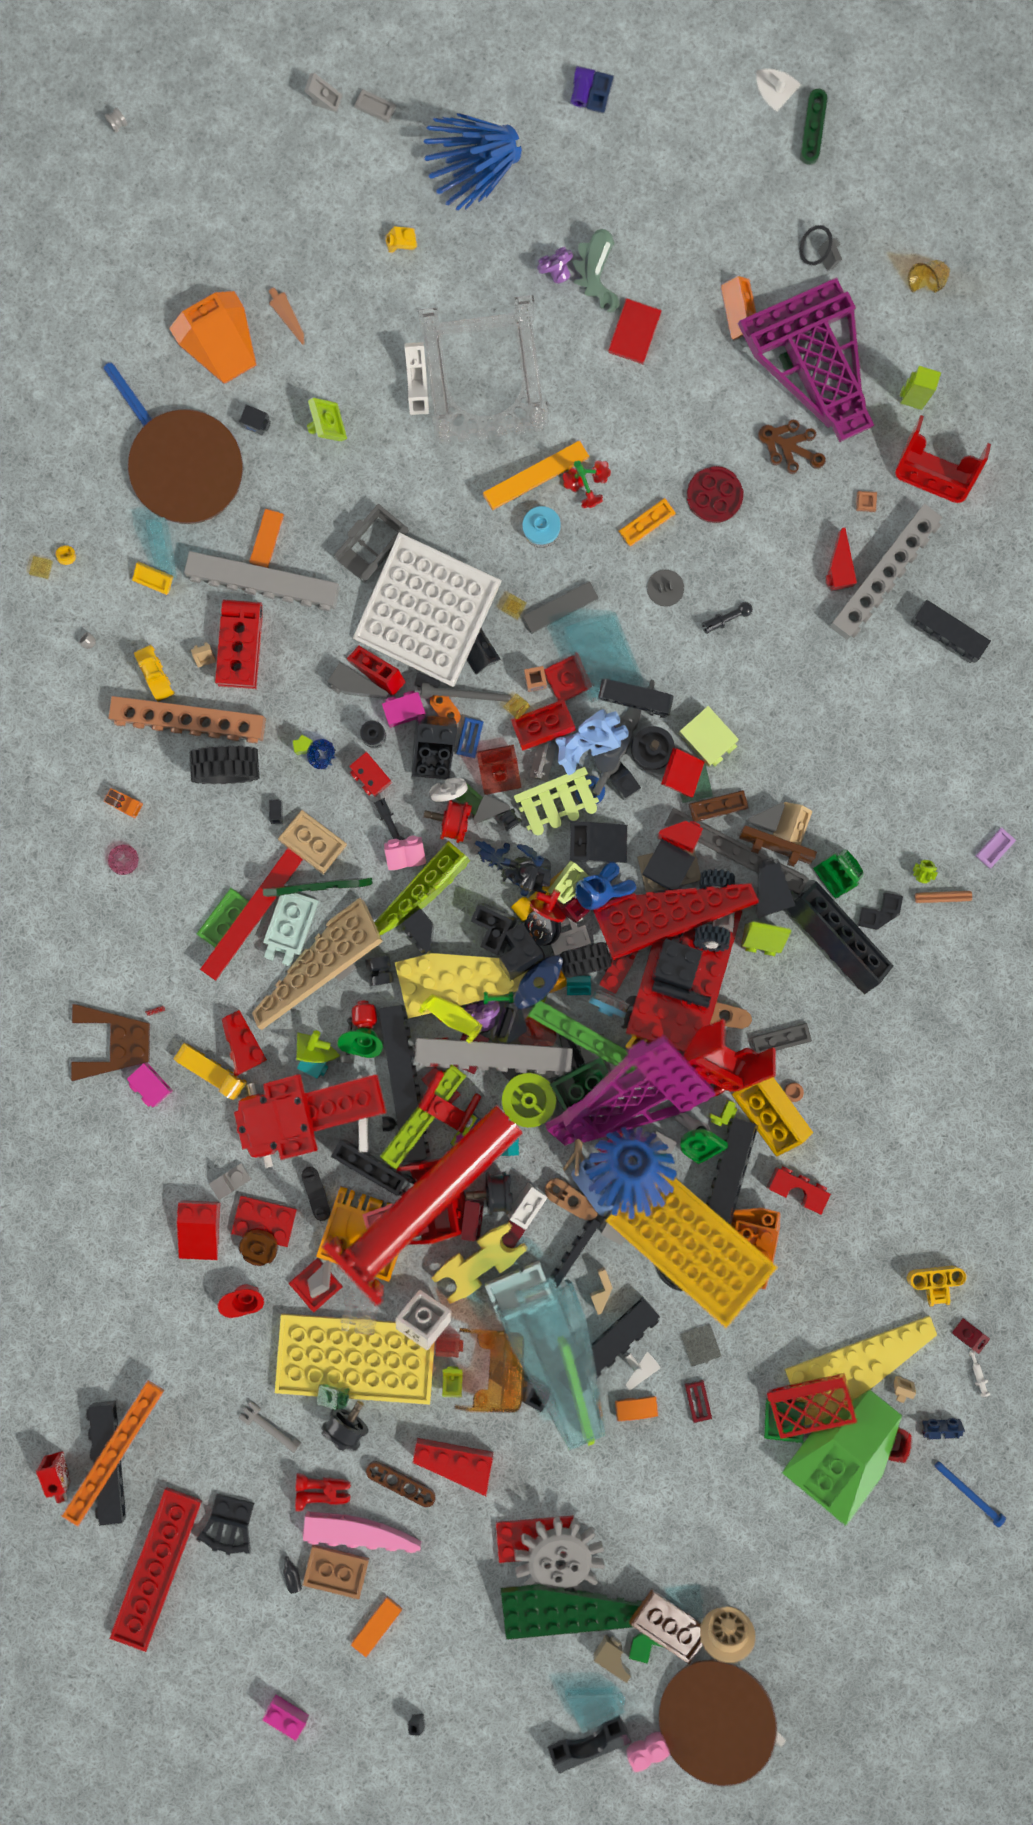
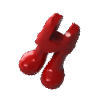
M297 1473L295 1511H303L308 1503L320 1502L338 1505L350 1502V1494L336 1493V1490L350 1489L351 1482L345 1479L323 1477V1480L306 1477L303 1473ZM323 1489L324 1493L306 1492L304 1490Z

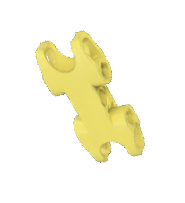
M510 1222L493 1228L477 1240L481 1249L473 1255L464 1259L460 1253H457L447 1260L441 1269L432 1276L434 1282H438L445 1277L455 1281L457 1289L447 1298L450 1304L468 1297L480 1288L482 1283L478 1277L495 1266L498 1272L501 1273L512 1266L527 1250L528 1247L525 1243L516 1248H508L503 1244L502 1236L512 1227Z

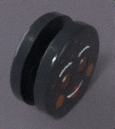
M535 911L528 915L524 923L525 928L537 946L552 945L558 940L561 933V922L549 920Z

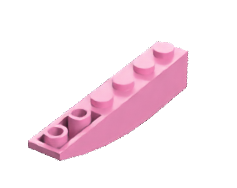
M309 1511L305 1515L303 1541H307L309 1544L323 1542L330 1546L346 1544L350 1548L366 1546L367 1549H377L380 1547L388 1551L403 1549L408 1553H415L420 1551L421 1548L420 1540L398 1529L369 1519L344 1514Z

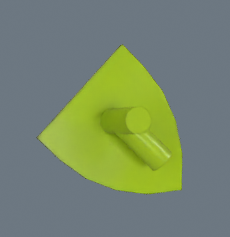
M314 1030L312 1035L297 1032L296 1060L325 1063L338 1058L340 1054L330 1046V1042L319 1040L320 1032L318 1030Z

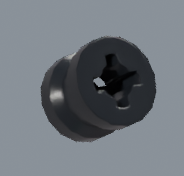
M514 809L509 810L498 819L500 823L505 825L507 832L522 822L521 818L515 815L516 811Z

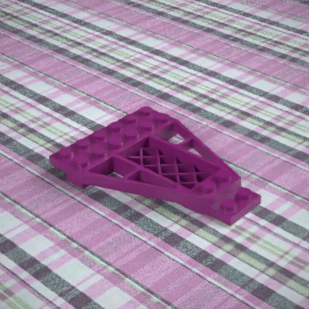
M834 278L746 317L738 322V326L754 358L828 428L832 427L840 443L872 428L874 423L866 409L865 397L862 393L854 313L856 307L849 292L844 293L838 279ZM847 317L850 342L839 346L829 324ZM815 331L822 334L823 341L813 338ZM799 338L808 342L806 349L797 345ZM811 344L820 346L819 353L810 351ZM779 346H784L794 368L781 373L763 354ZM824 348L830 350L832 354L831 359L822 355ZM847 348H851L853 372L842 352ZM807 356L817 359L815 366L806 363ZM820 361L829 364L827 371L818 368ZM832 365L838 367L839 375L830 372ZM808 370L813 371L812 376H810ZM797 373L810 399L786 376ZM816 373L825 376L823 383L814 380ZM828 377L837 381L835 388L827 385ZM840 383L847 385L848 392L839 390ZM816 386L819 387V388H821L820 394H819V392H818ZM824 390L833 393L831 400L822 397ZM837 395L843 397V398H841V399L835 401Z
M664 1036L651 1044L643 1040L627 1049L628 1055L583 1100L567 1108L560 1116L547 1122L545 1127L564 1146L572 1144L577 1139L586 1143L606 1137V1134L609 1132H622V1127H626L628 1130L629 1128H636L690 1111L693 1107L715 1096V1091ZM632 1065L638 1068L617 1080ZM664 1100H670L674 1104V1106L651 1113L648 1111V1109Z

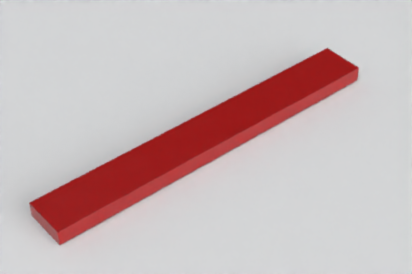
M289 848L286 849L200 968L202 972L217 981L277 898V896H263V889L285 886L302 863L303 859Z

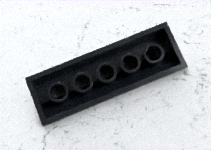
M817 881L794 901L795 906L787 908L791 916L798 921L803 929L816 941L817 945L829 955L830 959L839 966L842 972L849 977L864 995L878 986L894 965Z

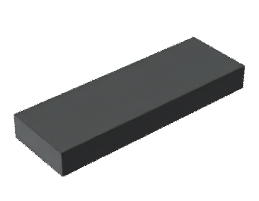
M807 1023L751 1037L754 1051L757 1053L772 1047L777 1051L812 1042Z

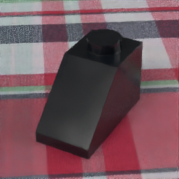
M620 761L618 770L610 775L609 780L625 801L638 792L641 787L631 772Z

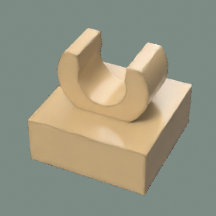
M207 642L201 647L195 645L194 649L191 650L198 667L216 662L215 655L210 644Z
M896 1376L893 1382L895 1395H897L896 1401L904 1403L906 1397L914 1399L916 1395L914 1382Z

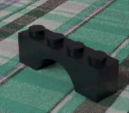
M619 1715L603 1722L596 1732L587 1737L576 1740L563 1739L547 1747L553 1767L560 1774L632 1742L625 1722Z

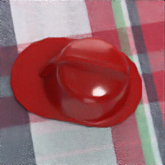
M243 1284L237 1287L234 1292L224 1295L217 1304L218 1311L227 1318H237L252 1314L263 1308L264 1298L259 1293L258 1287Z

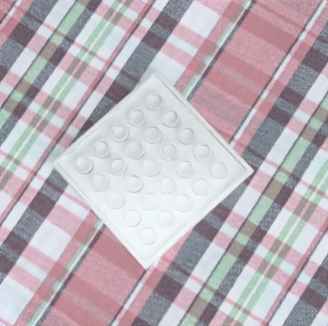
M398 533L353 639L454 687L502 580L404 534Z

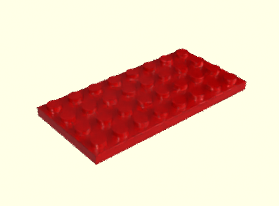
M739 910L734 913L733 932H730L729 948L725 951L719 950V952H715V950H712L710 952L709 950L704 951L703 948L698 949L695 947L694 928L683 934V945L703 951L691 989L695 990L696 993L711 997L708 1009L692 1003L689 1005L685 1001L660 993L651 992L654 980H651L662 943L664 942L663 940L653 944L625 1034L651 1042L664 1036L676 1050L686 1052L697 1031L711 1023L743 911Z

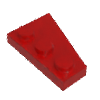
M240 1010L222 1018L226 1041L229 1042L231 1053H229L230 1059L233 1060L235 1070H233L235 1077L267 1061Z

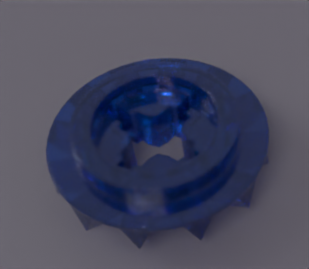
M318 739L311 743L307 751V759L312 767L326 769L328 764L332 765L331 759H336L334 756L336 749L333 743L326 739ZM318 750L326 751L324 753L326 759L319 758L321 755Z

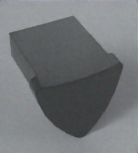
M832 238L831 251L823 261L827 271L834 269L842 261L837 248L841 245L838 238ZM829 239L818 249L821 257L828 248Z

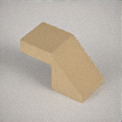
M605 1267L597 1270L604 1288L590 1293L598 1315L602 1314L612 1290Z

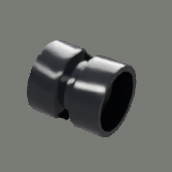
M374 720L367 721L360 729L361 739L367 747L377 749L385 744L387 734L380 722Z
M390 956L365 960L366 969L370 972L368 976L370 987L394 982L393 972L389 971L391 967Z

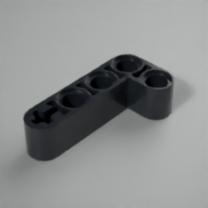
M610 679L601 680L598 694L599 700L648 711L649 715H659L660 718H666L670 715L674 698L672 694Z

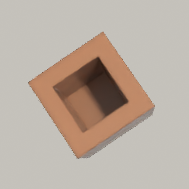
M543 666L524 669L528 692L547 689Z

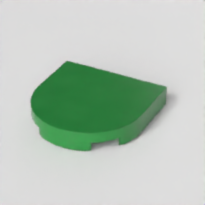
M707 1130L689 1131L680 1140L682 1153L697 1164L703 1163L728 1148L726 1141Z

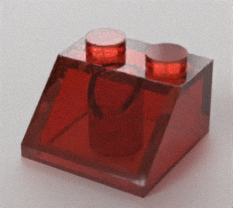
M514 744L476 751L485 795L522 788Z

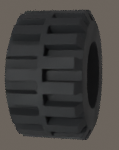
M605 942L574 948L559 954L562 957V967L567 978L604 970L612 966Z

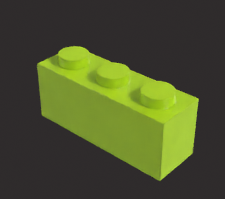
M918 366L915 372H911L905 386L903 385L899 395V397H902L901 404L923 410L936 391L941 372Z

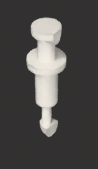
M970 1350L969 1354L974 1363L972 1367L977 1380L975 1385L980 1386L981 1397L989 1396L990 1392H987L985 1383H988V1379H984L981 1366L975 1358V1351Z

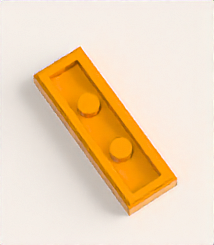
M664 498L620 529L619 533L629 547H631L674 516L676 512Z

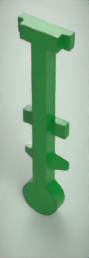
M484 992V1004H488V1001L509 1000V1003H513V992H509V995L488 996V992Z

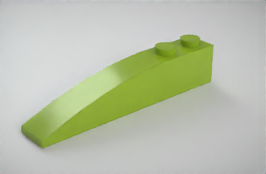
M448 841L374 922L379 934L383 935L399 926L419 909L427 906L466 868L470 859Z

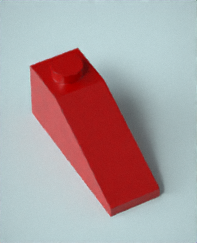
M846 527L841 528L838 533L828 575H826V584L830 586L831 591L851 588L857 583Z
M359 645L347 657L349 663L392 696L406 683L399 669Z

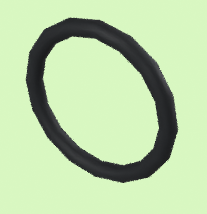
M816 225L803 235L800 241L799 253L802 261L807 265H818L828 257L833 244L829 228L824 225ZM822 229L828 235V248L819 260L809 261L803 254L804 242L812 231Z

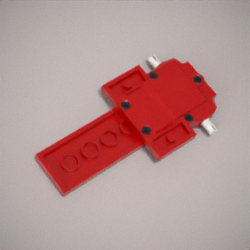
M301 1074L264 1083L265 1094L256 1093L255 1083L247 1084L249 1096L239 1100L238 1111H235L234 1115L242 1150L247 1149L251 1157H263L265 1168L273 1166L271 1155L277 1151L279 1152L280 1160L318 1151L314 1131L384 1114L386 1109L377 1074L308 1093L304 1092Z

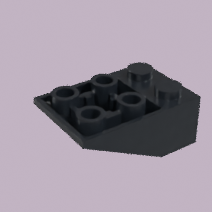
M417 715L414 732L412 777L450 778L457 733L455 718Z
M571 821L569 862L627 863L628 825Z

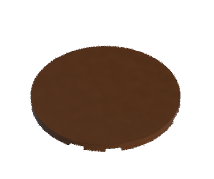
M181 409L169 411L153 418L139 431L129 452L128 472L134 492L142 504L153 514L166 521L179 524H197L219 515L234 500L242 481L243 459L236 439L223 423L206 413Z
M717 1659L696 1661L682 1668L671 1679L661 1698L659 1726L661 1735L669 1749V1754L686 1773L710 1785L733 1786L755 1777L763 1770L771 1758L778 1731L774 1705L759 1680L743 1667Z

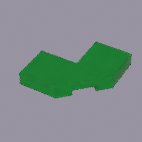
M643 1633L633 1637L628 1658L648 1664L652 1645L663 1646Z

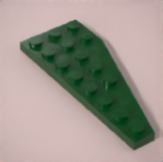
M543 1584L501 1587L506 1640L634 1628L630 1625L629 1621L643 1602L640 1600L636 1602L625 1601L622 1597L612 1599L607 1598V1595L580 1590L569 1592L564 1591L562 1587L551 1589Z

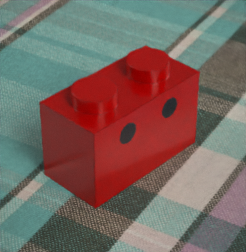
M367 751L349 766L352 769L350 774L356 781L359 779L364 784L362 788L368 796L373 794L376 797L392 784L389 777Z

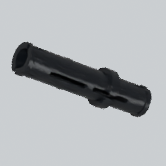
M657 980L654 981L651 991L685 1001L689 1005L692 1003L702 1006L708 1009L711 1001L710 996L696 993L693 989L689 991Z

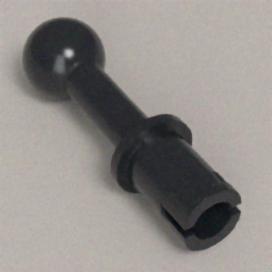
M742 602L738 609L723 616L716 614L714 618L702 622V628L707 627L703 631L708 634L718 628H724L726 622L739 616L748 617L752 614L753 607L749 602Z
M385 798L374 802L381 817L380 821H385L392 838L405 840L397 831L391 818L394 813H391Z

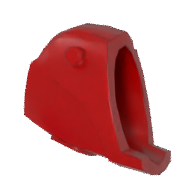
M898 1427L888 1460L906 1463L912 1446L911 1433Z

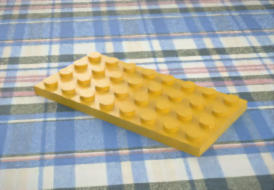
M660 1174L674 1188L673 1193L669 1192L666 1196L655 1184L665 1202L663 1207L659 1203L653 1207L647 1193L651 1215L646 1216L644 1206L642 1212H637L635 1196L634 1219L628 1218V1200L626 1212L621 1211V1202L617 1216L611 1214L605 1221L722 1326L727 1328L778 1267L676 1178L671 1180Z

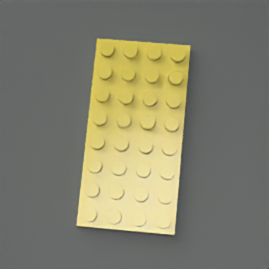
M282 1313L275 1393L430 1405L435 1342L428 1350L424 1349L398 1331L394 1321Z

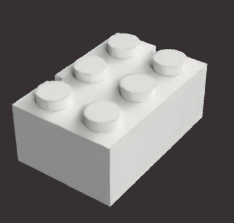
M539 1260L524 1266L522 1272L519 1268L485 1283L491 1302H494L493 1307L500 1323L554 1301V1295Z

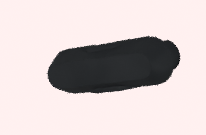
M307 1167L302 1171L301 1176L314 1217L319 1221H325L330 1216L327 1196L317 1169Z

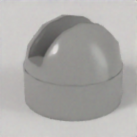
M86 632L80 638L79 644L86 649H91L95 646L96 640L92 634Z

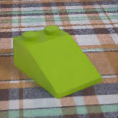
M756 922L747 923L744 925L741 947H745L747 952L756 953L757 950L764 951V955L775 957L776 953L782 952L791 934V929Z

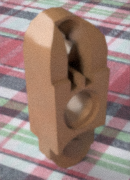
M716 1002L710 1024L721 1020L719 1014L722 1010H727L729 1013L728 1019L725 1020V1026L744 1029L751 1024L752 1017L745 1009Z
M552 1178L546 1183L545 1194L551 1202L584 1220H592L597 1216L598 1213L586 1196L563 1179ZM554 1186H559L560 1191L558 1193L553 1192ZM570 1196H576L578 1203L570 1205L567 1200Z

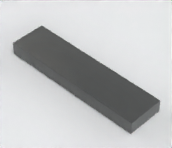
M589 581L523 616V619L531 634L598 600L599 597Z

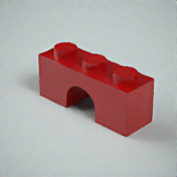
M784 1166L781 1169L775 1168L766 1186L767 1189L785 1198L791 1189L796 1187L802 1188L804 1198L801 1205L822 1215L831 1196L826 1191L827 1187L819 1183L816 1186L809 1183V1178L801 1174L796 1177L792 1175V1170Z

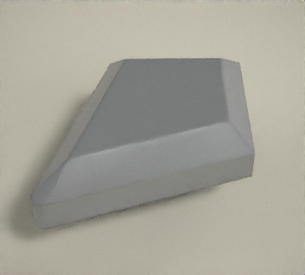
M329 1260L307 1280L312 1298L329 1289L331 1262Z

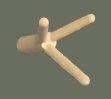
M579 1139L575 1140L574 1153L563 1168L566 1171L576 1157L575 1176L579 1175L580 1160L581 1162L585 1160L582 1154L583 1142Z

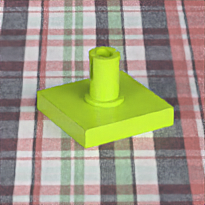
M318 398L308 400L313 422L307 424L309 433H317V436L320 438L340 442L346 440L347 435L338 403Z

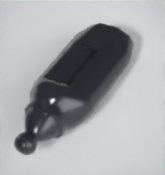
M286 1556L284 1558L283 1575L287 1590L290 1594L298 1593L302 1590L298 1569L289 1560V1557Z

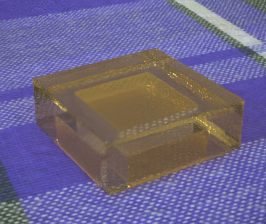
M33 556L29 575L49 580L53 561Z
M510 593L501 611L518 620L527 602Z
M516 693L503 707L514 718L518 719L530 705Z

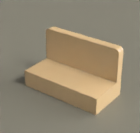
M784 802L785 806L773 836L801 845L812 811L803 805Z

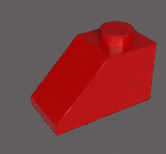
M683 821L661 829L658 833V839H663L693 854L703 828L694 821Z

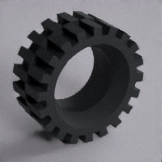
M234 745L211 746L193 749V751L189 752L190 774L193 783L234 784L252 782L260 778L258 749L255 747Z

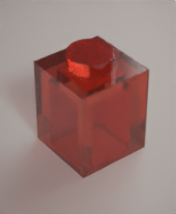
M441 1333L436 1339L435 1356L458 1358L459 1352H463L464 1340H460V1334Z

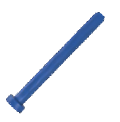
M937 1461L934 1464L940 1473L994 1520L993 1524L997 1528L1005 1523L1006 1517L1002 1513H996L941 1462Z

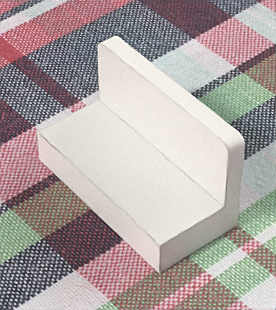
M527 1183L507 1216L511 1221L526 1230L547 1199V1196L535 1189L530 1183Z

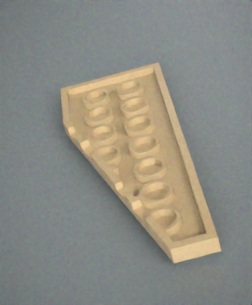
M361 898L357 899L330 919L323 933H318L314 938L316 941L313 945L305 949L287 970L288 975L283 981L279 980L275 985L277 988L273 993L266 996L252 1012L259 1029L263 1030L383 942L364 900Z

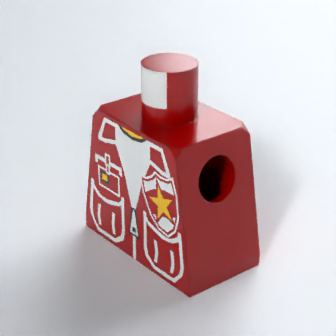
M61 1451L44 1456L36 1470L46 1498L55 1497L56 1503L65 1502L68 1499L66 1490L71 1481L64 1452Z

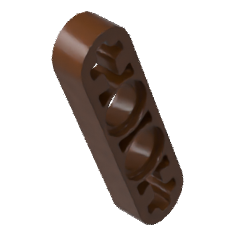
M372 1461L368 1464L366 1475L370 1480L422 1507H431L435 1503L436 1494L431 1488L381 1462ZM375 1466H377L378 1471L382 1474L384 1470H386L387 1472L384 1476V1479L381 1480L382 1475H380L379 1473L372 1475V1470L370 1468L374 1469ZM393 1474L397 1476L398 1482L396 1484H389L387 1477ZM411 1483L415 1486V1491L407 1493L404 1490V1486ZM418 1489H422L420 1493L423 1495H427V1493L431 1494L430 1498L432 1500H427V1502H424V1497L421 1495H419L418 1498H416L415 1496L418 1493Z

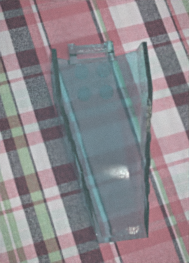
M549 1277L545 1282L523 1291H515L514 1293L519 1304L518 1307L502 1310L500 1307L495 1309L511 1350L570 1451L606 1436L585 1314L573 1282L566 1279L564 1280L566 1285L557 1290L553 1278ZM547 1289L550 1290V1294L525 1304V1298Z

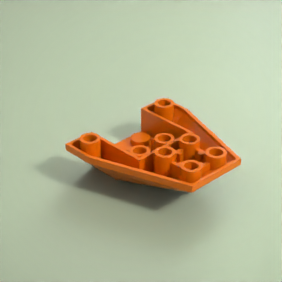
M235 291L211 294L183 310L169 328L179 346L223 384L257 366L245 308Z
M765 1208L735 1210L731 1227L774 1263L780 1232V1212ZM769 1279L760 1289H766Z

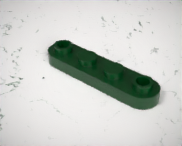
M819 88L811 91L807 102L800 152L802 162L807 165L817 162L821 150L828 96L823 89ZM819 99L820 103H815L814 100ZM811 153L813 157H808L806 154Z

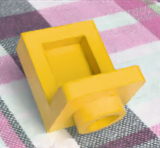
M394 226L386 235L389 253H393L397 248L415 249L417 242L414 228Z

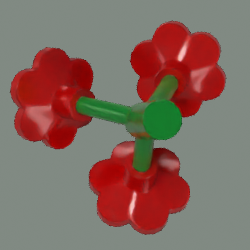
M579 460L575 461V469L570 468L568 472L563 474V485L566 489H571L572 492H577L585 486L587 498L582 500L581 506L582 508H593L603 502V495L593 494L585 475L586 473H591L595 483L605 484L607 478L611 475V470L608 468L609 464L607 461L597 460L592 469H584Z

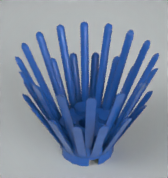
M457 113L459 117L471 121L453 117L433 118L435 122L466 128L427 126L426 128L430 131L460 133L463 137L424 139L423 142L425 144L443 143L444 147L473 145L424 157L425 161L449 157L446 159L447 164L460 161L430 173V179L467 166L454 173L453 177L457 178L438 188L436 193L441 194L483 170L464 184L459 192L448 199L446 205L453 203L474 186L476 189L456 207V211L460 210L469 200L471 201L465 206V210L478 197V202L485 196L487 198L511 165L519 162L522 148L521 146H516L515 141L519 139V136L511 125H498Z
M622 1127L621 1131L624 1138L617 1131L607 1133L606 1136L614 1143L601 1139L595 1145V1148L610 1152L591 1153L589 1155V1163L604 1162L586 1170V1175H589V1179L591 1180L605 1173L589 1186V1191L595 1190V1193L598 1195L609 1184L597 1203L599 1206H602L606 1201V1205L611 1206L617 1195L612 1210V1215L617 1216L621 1201V1211H627L629 1200L628 1218L634 1219L635 1196L637 1212H642L644 1206L646 1216L651 1215L647 1193L653 1207L657 1206L658 1203L663 1207L665 1202L655 1184L666 1196L669 1192L673 1193L674 1188L660 1174L674 1180L677 1175L676 1170L659 1163L674 1164L673 1155L669 1153H656L657 1151L668 1149V1145L664 1144L661 1140L651 1143L657 1137L655 1133L651 1134L645 1131L641 1137L643 1129L641 1127H637L636 1133H634L633 1128L627 1130L626 1127ZM630 1158H634L638 1161V1164L631 1166L627 1161Z

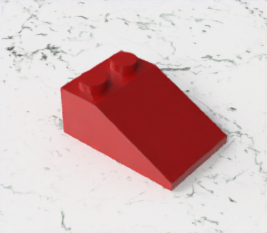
M190 1200L178 1202L177 1235L179 1259L218 1260L221 1202Z

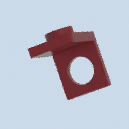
M962 1318L952 1332L954 1336L978 1354H980L990 1340L989 1337L964 1318Z

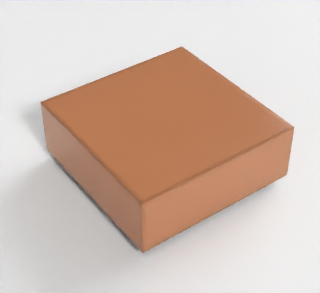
M858 491L856 511L876 512L877 492Z

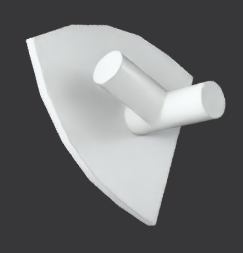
M757 70L759 91L763 99L776 112L801 86L796 79L779 70Z
M646 1352L639 1364L631 1353L624 1357L634 1371L626 1383L627 1388L630 1391L661 1368L648 1352Z

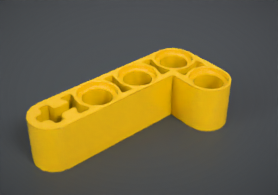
M185 1042L173 1058L180 1065L219 1088L221 1094L232 1100L237 1099L247 1083L245 1079L241 1080L237 1076L235 1077L232 1071L229 1069L225 1070L221 1067V1064L213 1059L206 1058L205 1054Z

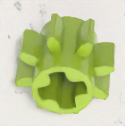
M922 860L920 864L915 863L913 876L920 883H929L931 879H936L938 874L936 871L937 867L930 860Z

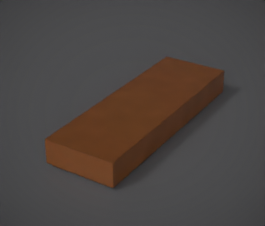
M744 790L689 804L694 822L749 809Z

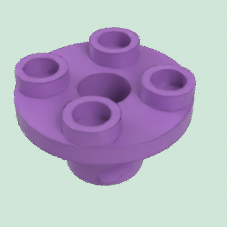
M566 247L557 249L555 251L556 254L550 257L546 255L538 260V272L540 274L550 272L556 284L563 283L570 277L566 263L572 259L573 254L571 250H566Z
M484 1000L466 1004L464 1010L483 1025L480 1031H488L495 1025V1016L499 1013L500 1006L498 1001H488V1004H484Z

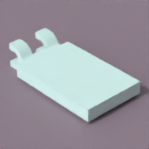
M297 893L279 897L263 941L264 944L268 945L264 955L266 959L273 961L276 951L285 953L282 963L291 967L294 955H301L319 903L318 900Z

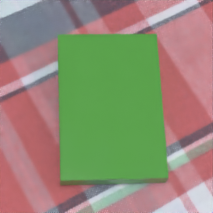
M230 888L197 932V935L216 948L249 901Z

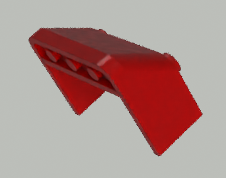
M920 415L908 438L895 475L900 481L951 502L962 503L966 500L988 460L991 444L987 443L980 458L969 455L963 457L959 465L924 451L927 441L923 435L919 434L924 416Z
M723 1019L700 1028L683 1056L705 1080L730 1092H736L776 1077V1049L772 1047L760 1053L753 1051L751 1048H743L738 1052L724 1046L725 1020Z
M441 1158L406 1164L397 1167L396 1170H410L412 1178L418 1181ZM464 1191L428 1225L430 1233L413 1239L408 1245L433 1244L461 1235L465 1207Z

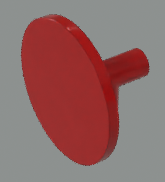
M554 889L551 896L538 892L536 899L530 901V907L536 913L549 920L563 922L566 918L565 914L554 906L561 893L559 890Z

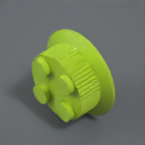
M520 1074L511 1079L504 1088L502 1094L503 1110L509 1119L518 1126L526 1128L540 1126L552 1116L555 1110L556 1095L549 1081L538 1074Z

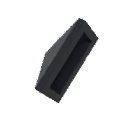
M505 1002L493 1039L509 1044L528 1030L522 1010L513 1004Z

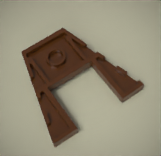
M72 1004V1023H110V1062H71V1081L150 1062V1023Z

